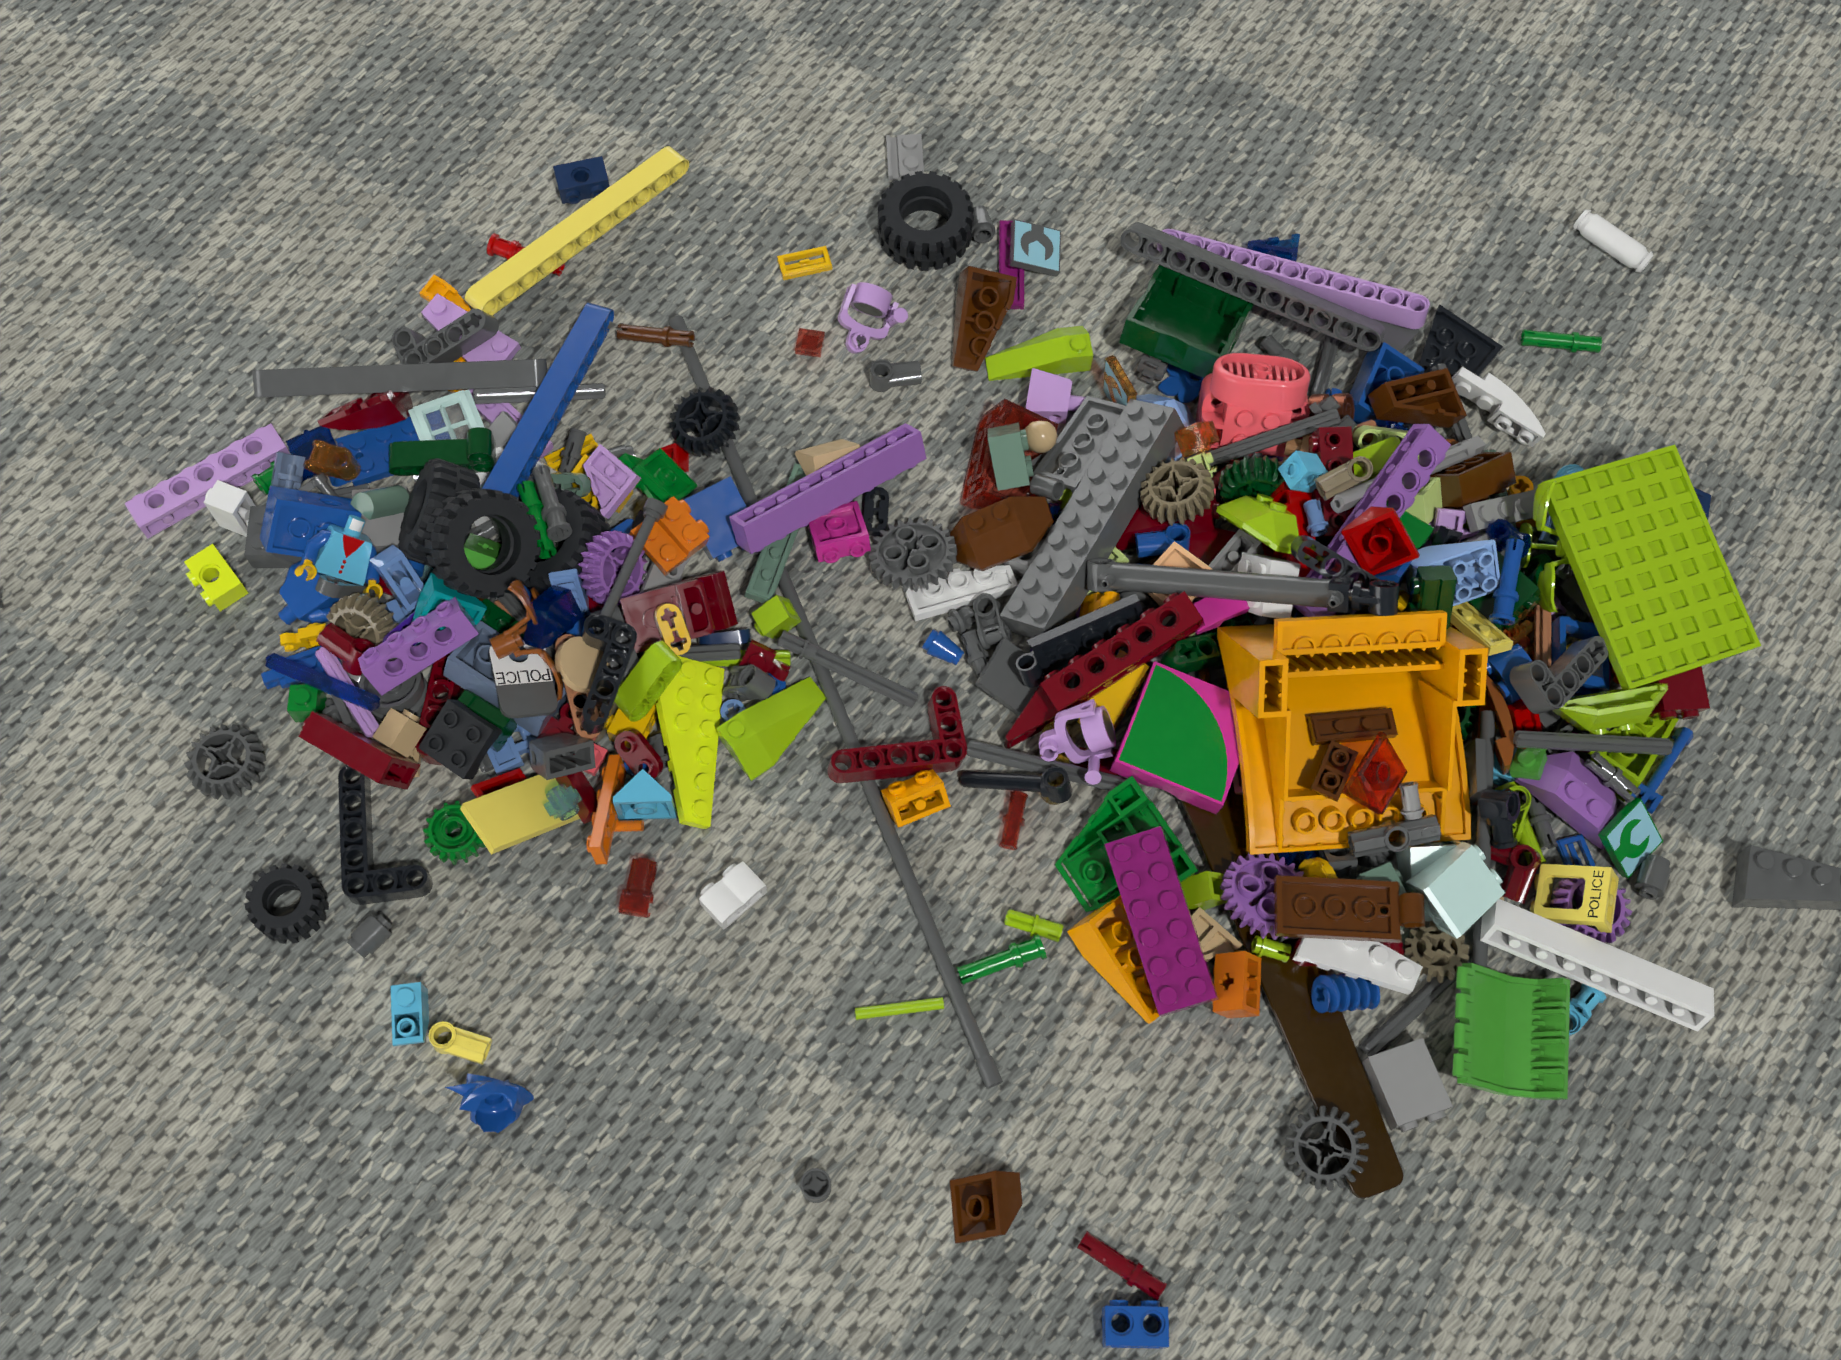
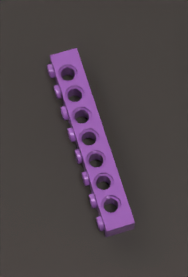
M1413 424L1327 547L1361 567L1343 537L1341 530L1371 506L1394 508L1400 518L1405 510L1412 506L1415 501L1414 497L1421 487L1428 483L1435 467L1444 460L1445 453L1451 444L1430 424ZM1331 558L1326 562V571L1331 570L1335 566V558ZM1313 569L1306 576L1309 578L1328 579ZM1358 572L1350 576V578H1354V582L1359 578ZM1293 605L1305 617L1335 616L1336 612H1329L1327 608Z

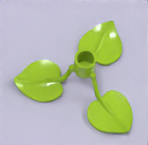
M1549 481L1539 485L1535 491L1533 520L1536 521L1538 531H1545L1558 536L1556 530L1545 526L1550 497L1557 482ZM1522 523L1519 529V539L1524 541L1525 545L1523 547L1524 555L1521 557L1520 568L1528 566L1531 548L1556 550V556L1561 557V560L1545 564L1544 571H1541L1537 584L1541 591L1539 596L1540 607L1548 612H1558L1554 603L1555 566L1570 564L1560 540L1557 541L1556 545L1531 543L1533 528L1530 523Z

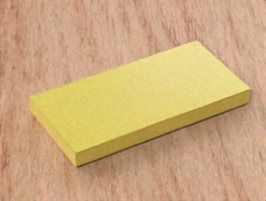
M540 775L465 802L460 808L491 855L580 819L556 781V778L546 780Z

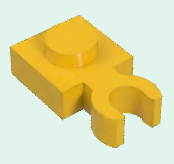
M312 623L305 628L298 629V633L280 634V644L284 646L285 652H292L301 647L308 649L321 646L316 640L319 633L325 628L326 623Z

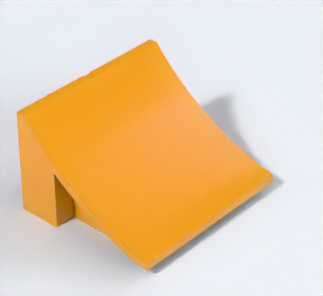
M1443 610L1397 612L1396 615L1392 616L1357 614L1274 619V624L1217 627V640L1225 669L1238 745L1245 812L1246 851L1250 855L1349 848L1347 838L1349 831L1378 826L1387 820H1394L1396 822L1406 820L1400 812L1403 809L1399 784L1410 781L1418 782L1420 804L1424 807L1422 816L1434 814L1437 817L1441 835L1440 840L1433 842L1471 840L1469 788L1457 707L1485 705L1488 648L1452 627L1446 629L1447 612ZM1392 708L1398 732L1395 738L1339 743L1359 752L1339 800L1336 802L1310 790L1329 744L1312 745L1307 722L1309 715ZM1399 830L1390 833L1389 842H1393L1399 837Z

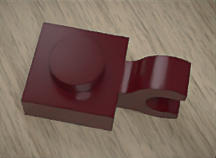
M753 639L739 663V666L755 665L765 673L767 671L770 672L775 678L785 682L791 667L774 659L777 651Z

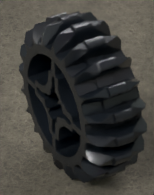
M699 386L698 393L689 390V397L681 396L682 403L674 404V409L677 412L670 413L672 422L669 423V427L672 430L671 436L677 441V445L680 448H684L688 454L691 455L694 452L696 456L701 457L704 452L706 456L710 457L713 450L720 454V447L723 445L729 448V439L736 440L734 431L740 430L737 422L741 419L738 414V407L733 403V399L729 395H725L720 389L715 391L711 386L706 391ZM709 407H717L722 409V411L709 410ZM688 432L700 433L701 437L690 436Z

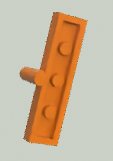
M619 754L609 755L607 766H604L602 769L603 784L602 789H598L597 812L592 814L593 830L592 834L587 837V851L592 854L596 865L608 863L614 832L644 831L643 820H619L617 817L613 796L624 787L626 770Z

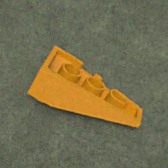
M1120 895L1084 917L1067 932L1082 956L1150 1024L1159 1017Z

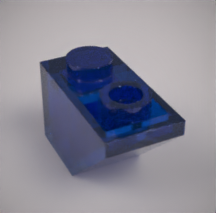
M553 585L533 600L532 605L538 624L534 625L532 619L528 621L523 640L526 645L543 650L551 646L559 636L571 630L583 618L570 589Z

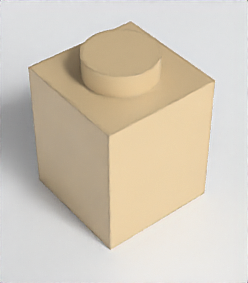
M390 708L372 737L408 758L426 728L416 723L419 717L404 709L402 713H399Z

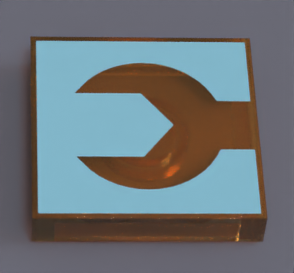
M1111 355L1105 358L1103 390L1110 402L1126 406L1130 399L1136 400L1137 392L1116 356Z

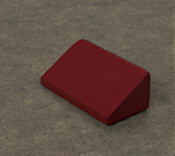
M581 771L556 778V781L583 824L591 822L593 812H597V794L584 773Z

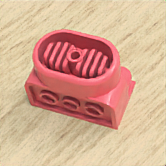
M1230 353L1219 357L1214 363L1213 373L1208 374L1201 383L1196 412L1198 449L1215 450L1308 418L1310 413L1307 396L1310 383L1308 369L1295 360L1279 356ZM1286 442L1255 452L1262 453L1263 455L1290 457L1284 455Z

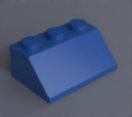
M1385 342L1381 343L1376 350L1367 352L1350 391L1355 407L1353 421L1356 424H1360L1361 422L1374 420L1377 427L1401 430L1403 422L1378 420L1376 418L1368 395L1385 382L1423 374L1425 369Z

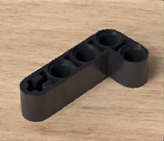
M1300 535L1291 543V553L1297 560L1328 579H1332L1333 576L1350 577L1353 573L1358 572L1359 578L1357 581L1363 582L1364 588H1369L1371 581L1380 580L1309 536ZM1306 546L1316 552L1317 555L1313 558L1309 554L1302 551L1303 548ZM1331 558H1335V566L1331 570L1326 571V562ZM1362 605L1360 611L1352 610L1351 607L1345 615H1357L1362 611H1366V614L1370 613H1368V605Z
M601 614L588 616L584 621L582 639L586 645L604 651L581 716L582 728L592 734L601 732L607 724L637 640L636 630L631 625ZM598 627L603 633L594 635L588 629ZM625 636L629 639L630 643L620 644L616 638ZM614 661L619 663L621 668L611 670L606 663ZM599 687H607L610 689L611 694L603 696L597 692V689ZM595 707H601L596 721H592L591 717Z

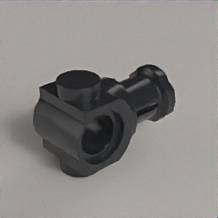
M1511 789L1484 790L1479 799L1480 816L1486 819L1488 825L1492 826L1493 839L1490 841L1491 846L1496 849H1507L1517 846L1518 841L1514 837L1513 824L1517 821L1521 808L1519 792Z

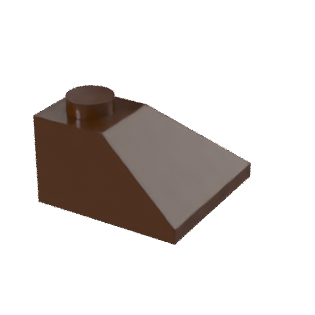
M991 1171L950 1180L955 1244L1006 1235L1023 1204L1020 1172Z

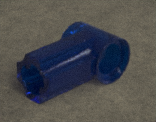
M1498 518L1495 522L1489 523L1486 533L1489 535L1490 540L1494 539L1496 541L1498 552L1501 550L1505 551L1506 540L1513 538V550L1516 549L1517 539L1525 542L1521 558L1528 554L1531 544L1529 534L1519 532L1504 519Z

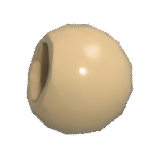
M1035 421L1025 428L1029 449L1035 453H1046L1056 444L1057 432L1050 422Z

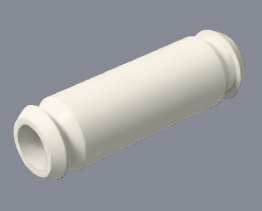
M1585 210L1573 226L1575 231H1580L1581 236L1628 268L1636 269L1635 272L1641 273L1654 256L1652 251L1649 253L1644 245L1598 214H1592L1591 210Z

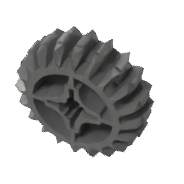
M221 724L219 731L210 727V734L207 736L199 733L201 741L199 743L191 742L195 750L186 752L190 760L184 763L185 767L189 770L186 773L187 777L192 781L195 789H199L207 797L211 794L217 800L222 795L225 799L230 800L232 792L242 797L241 788L243 787L252 791V786L249 782L251 780L260 782L256 772H265V767L260 763L266 761V756L262 753L264 747L261 743H258L259 739L257 736L250 734L247 728L243 727L240 729L234 724L230 728ZM245 747L246 758L242 766L239 763V759L242 755L241 750ZM207 758H210L211 765L208 768L209 773L206 776L205 763ZM218 759H220V760H222V761H224L225 759H227V760H230L233 764H231V763H229V762H227V763H225V764L222 762V764H221V762H220Z
M1320 1106V1116H1317L1315 1110L1310 1108L1308 1109V1114L1311 1119L1307 1120L1304 1115L1299 1114L1297 1118L1303 1125L1299 1127L1297 1124H1290V1128L1296 1131L1297 1134L1296 1136L1286 1135L1285 1137L1288 1141H1294V1147H1285V1152L1295 1153V1157L1290 1158L1287 1162L1289 1165L1296 1163L1300 1165L1294 1171L1296 1176L1301 1175L1304 1171L1307 1173L1303 1183L1309 1184L1315 1178V1189H1321L1323 1181H1326L1327 1190L1332 1191L1334 1189V1180L1337 1181L1341 1189L1345 1188L1346 1185L1343 1177L1346 1176L1350 1182H1355L1356 1178L1351 1171L1353 1169L1359 1173L1364 1171L1361 1166L1357 1165V1161H1368L1366 1155H1359L1360 1149H1369V1144H1359L1358 1139L1365 1137L1366 1133L1365 1131H1360L1355 1134L1354 1129L1360 1124L1358 1120L1352 1121L1349 1125L1346 1123L1350 1113L1344 1112L1340 1119L1337 1118L1339 1113L1337 1107L1332 1108L1330 1116L1327 1115L1326 1106ZM1321 1122H1327V1127L1319 1139L1314 1140L1304 1137L1312 1126ZM1337 1125L1349 1136L1352 1150L1343 1148L1337 1143ZM1325 1139H1329L1330 1146L1342 1151V1153H1328L1329 1157L1323 1156L1324 1151L1317 1146H1313L1312 1143H1325ZM1302 1146L1310 1148L1316 1153L1317 1171L1312 1169L1306 1162ZM1334 1157L1350 1159L1341 1171L1326 1175L1327 1167H1329Z

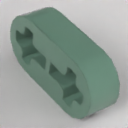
M551 473L553 483L561 484V490L572 491L581 498L586 497L591 491V481L583 473ZM571 483L580 485V490L579 488L571 487Z

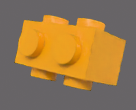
M933 769L918 772L914 777L905 781L893 782L888 788L881 790L890 817L898 828L951 807L944 782Z

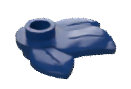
M1169 364L1166 370L1169 377L1159 384L1158 390L1167 396L1178 395V400L1181 403L1192 402L1198 397L1204 378Z

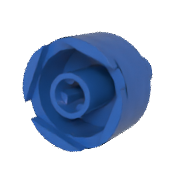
M1518 643L1512 646V649L1509 651L1488 656L1487 675L1499 689L1506 704L1509 705L1521 699L1510 682L1511 669L1532 661Z

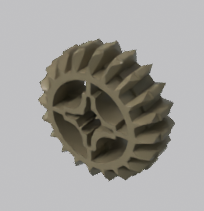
M1183 456L1179 461H1175L1172 457L1169 463L1161 461L1160 467L1152 466V473L1145 474L1146 481L1141 482L1142 491H1140V498L1143 502V507L1152 519L1158 518L1161 524L1167 520L1171 526L1176 521L1183 525L1187 519L1194 522L1195 515L1203 516L1204 509H1210V501L1214 500L1215 486L1211 473L1208 469L1205 470L1202 463L1196 464L1193 458L1186 462Z
M359 592L339 599L338 602L332 605L331 611L326 616L329 620L326 625L332 622L353 638L366 639L372 642L375 647L383 643L385 635L399 623L392 620L394 613H388L386 610L387 604H379L378 597L371 598L369 593L360 594Z

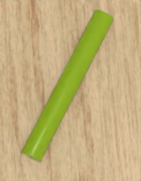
M943 997L860 1007L855 1008L856 1020L940 1010L944 1009Z

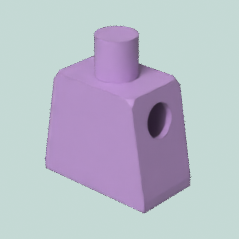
M1032 368L1023 423L1048 421L1051 424H1065L1068 410L1076 412L1086 397L1070 395L1072 387L1070 379Z

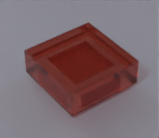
M799 328L795 354L821 358L825 332Z

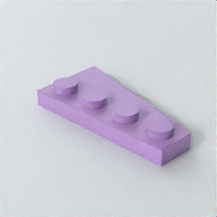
M437 293L421 313L436 331H439L467 313V311ZM497 331L496 335L462 357L466 362L512 360L521 347L518 342Z

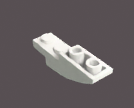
M1462 367L1451 377L1458 395L1466 397L1481 409L1490 412L1491 414L1487 421L1498 430L1504 431L1516 438L1521 444L1531 447L1544 438L1546 433L1531 409L1512 389L1492 374L1488 373L1482 379Z

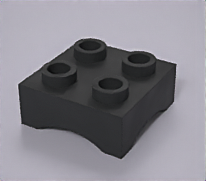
M448 699L418 748L462 779H473L479 770L484 756L498 739L502 730L472 712L460 701Z

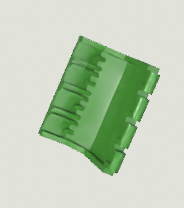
M1462 963V966L1457 967L1456 988L1461 990V993H1456L1455 1018L1459 1019L1460 1023L1454 1024V1049H1458V1053L1453 1054L1452 1076L1457 1077V1083L1498 1095L1539 1100H1568L1570 980L1566 978L1531 979L1512 977L1474 963Z

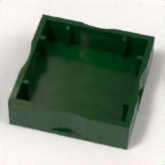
M1159 264L1148 283L1146 292L1137 300L1126 318L1119 343L1205 378L1208 374L1213 373L1214 363L1219 357L1232 352L1245 328L1254 304Z

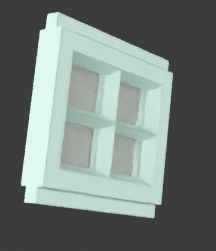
M469 389L449 394L408 410L420 441L467 439V430L475 427L485 428Z

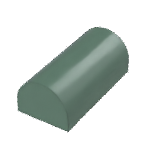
M395 485L357 493L350 504L366 518L372 520L404 513L409 501V494L404 487Z

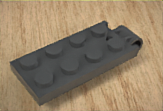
M1087 395L1058 436L1056 444L1046 453L1034 470V476H1032L1030 483V492L1054 501L1061 498L1066 488L1070 489L1073 494L1126 406Z

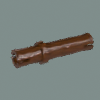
M620 323L618 328L622 330L616 331L618 340L658 343L664 345V347L677 345L691 348L694 343L690 341H695L694 331L675 330L671 326L656 328Z

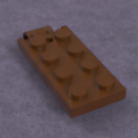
M1276 875L1274 878L1275 936L1401 943L1400 926L1405 928L1425 926L1424 895L1420 893H1404L1399 896L1400 883L1394 881ZM1380 909H1384L1386 914H1382Z

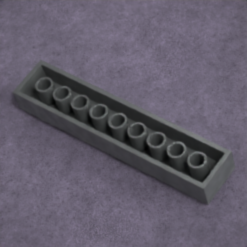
M1134 399L1129 400L1001 612L1000 617L1012 633L1033 638L1073 619L1089 592L1087 589V561L1093 558H1109L1142 502L1140 491H1142L1141 482L1146 481L1145 474L1152 473V466L1159 468L1161 461L1165 463L1185 429L1175 408Z

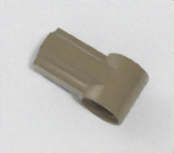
M1355 457L1315 478L1316 488L1320 496L1326 501L1336 494L1367 480L1373 473V465L1366 457ZM1353 464L1361 466L1363 470L1362 477H1357L1352 473Z

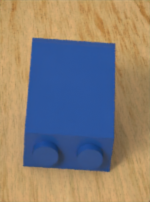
M730 476L684 499L691 509L690 515L696 521L702 520L709 529L708 535L710 537L703 550L710 561L717 558L718 562L732 556L731 550L739 546L737 545L729 517L747 508Z

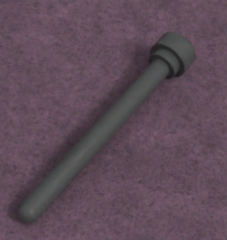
M654 498L647 499L643 507L645 511L643 514L645 517L605 602L600 613L601 615L609 618L612 617L655 522L663 519L668 509V506Z

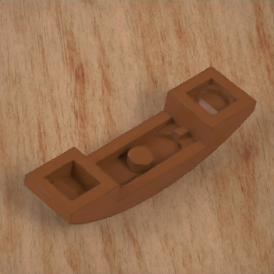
M1487 675L1485 696L1491 711L1495 712V722L1501 739L1495 740L1494 752L1502 774L1505 775L1509 773L1514 751L1513 724L1502 694Z

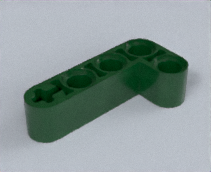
M475 427L467 430V439L399 441L390 443L389 473L397 476L419 475L421 470L424 469V465L429 460L436 458L474 470L475 473L491 472L496 464V442L493 433L488 428Z
M1245 613L1223 621L1219 627L1253 625L1249 615ZM1214 628L1215 632L1176 642L1161 657V664L1183 673L1222 665L1223 660L1217 640V628Z

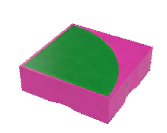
M1154 661L1110 771L1126 778L1133 776L1140 784L1162 789L1179 800L1217 814L1224 805L1239 764L1238 745L1229 691Z

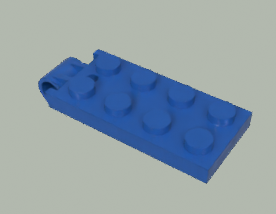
M440 410L426 414L432 431L446 427ZM411 417L391 425L370 428L337 438L336 442L341 448L342 453H332L323 459V464L332 486L339 487L351 481L354 486L393 476V474L389 473V444L399 441H420ZM448 431L434 436L435 440L451 439Z

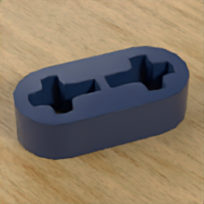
M750 628L714 632L698 637L699 645L744 644L751 642Z

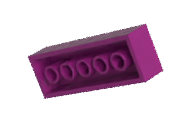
M1159 826L1106 843V851L1159 1016L1163 1017L1218 1000L1162 827Z

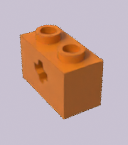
M1247 951L1215 954L1213 975L1218 1000L1212 1001L1213 1012L1227 1018L1259 1016L1261 958Z

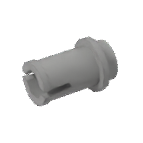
M1410 781L1399 784L1403 809L1400 810L1401 814L1404 815L1406 820L1422 818L1424 807L1420 804L1418 782Z

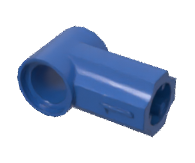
M1174 523L1167 530L1135 533L1138 558L1162 555L1174 541L1189 551V527L1185 524Z

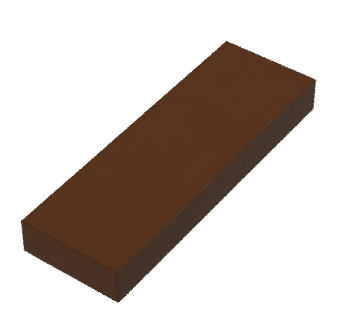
M1392 708L1309 715L1307 718L1313 746L1329 744L1331 740L1337 743L1395 738L1398 735Z

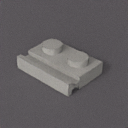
M907 134L897 135V137L886 135L888 180H901V176L908 173L910 176L915 175L917 171H923L924 173L922 135Z

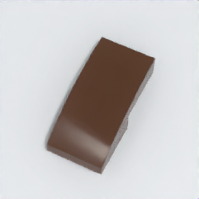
M1331 740L1310 790L1337 802L1359 752Z

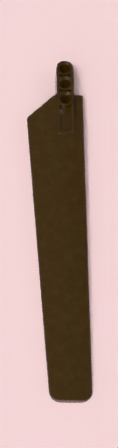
M1233 780L1224 805L1217 814L1181 800L1212 872L1225 874L1230 864L1236 862L1239 856H1242L1244 859L1246 858L1248 852L1246 851L1243 795L1235 794ZM1271 853L1264 854V857L1268 858ZM1273 853L1276 861L1283 857L1282 853ZM1229 910L1231 916L1234 912L1233 910ZM1240 918L1233 919L1246 951L1256 955L1251 952V945L1256 935L1261 936L1260 931L1256 930L1253 934H1250L1249 925L1240 928L1239 925L1242 920ZM1267 933V939L1273 940L1271 934ZM1299 939L1287 940L1281 943L1293 945ZM1286 953L1289 956L1286 963L1262 955L1260 957L1262 988L1318 1116H1320V1106H1326L1327 1115L1329 1116L1332 1108L1337 1107L1339 1109L1337 1118L1340 1119L1344 1112L1350 1113L1346 1123L1349 1125L1352 1121L1358 1120L1360 1124L1354 1129L1355 1134L1360 1131H1365L1366 1133L1365 1137L1358 1139L1359 1144H1369V1149H1360L1359 1155H1366L1368 1161H1357V1165L1361 1166L1364 1171L1363 1173H1359L1354 1169L1351 1171L1356 1178L1355 1182H1350L1345 1176L1351 1192L1357 1198L1365 1199L1397 1187L1403 1181V1171L1343 1012L1337 1010L1334 1013L1328 1011L1319 1013L1312 1004L1311 989L1313 982L1320 975H1328L1327 970L1316 966H1299L1293 962L1289 953ZM1321 1122L1323 1128L1326 1129L1327 1122ZM1337 1125V1143L1343 1148L1352 1150L1349 1136ZM1332 1147L1334 1152L1342 1153V1151ZM1337 1156L1341 1169L1347 1165L1350 1159Z

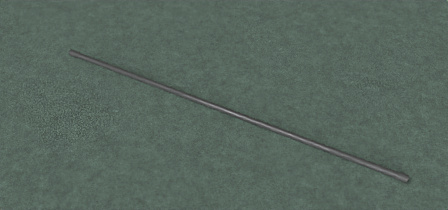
M674 316L669 320V325L673 329L688 331L682 316ZM680 346L697 389L700 386L706 391L710 384L694 346L691 348ZM709 407V410L721 411L720 408ZM729 439V448L724 445L721 447L746 506L749 507L759 501L733 439ZM785 566L779 587L783 596L790 600L801 619L796 628L802 639L807 640L809 638L811 643L819 646ZM811 661L846 748L861 747L829 669ZM864 760V764L869 767L867 760ZM875 780L860 781L973 1051L976 1065L985 1087L989 1089L1003 1082L1000 1073L987 1049Z

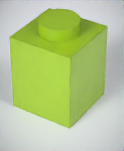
M775 595L751 613L756 621L754 626L758 633L763 637L766 636L772 639L781 637L784 630L788 632L801 622L790 600L779 595Z
M1205 871L1190 876L1181 882L1189 909L1197 910L1200 907L1206 910L1227 903L1226 900L1221 899L1224 891L1220 889V886L1223 882L1222 877L1224 874Z

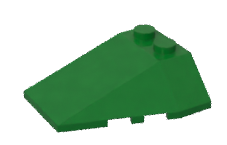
M1133 776L1108 792L1103 799V803L1087 821L1088 823L1055 863L1056 868L1086 912L1095 911L1120 896L1106 851V843L1161 826L1165 833L1180 882H1183L1198 871L1183 844ZM1062 863L1065 865V867L1067 868V870L1069 871V873L1071 874V876L1073 877V879L1075 880V882L1077 883V885L1079 886V888L1091 904V907L1089 906V904L1087 903V901L1085 900V898L1083 897V895L1081 894V892L1079 891V889L1077 888V886L1075 885V883L1063 867Z

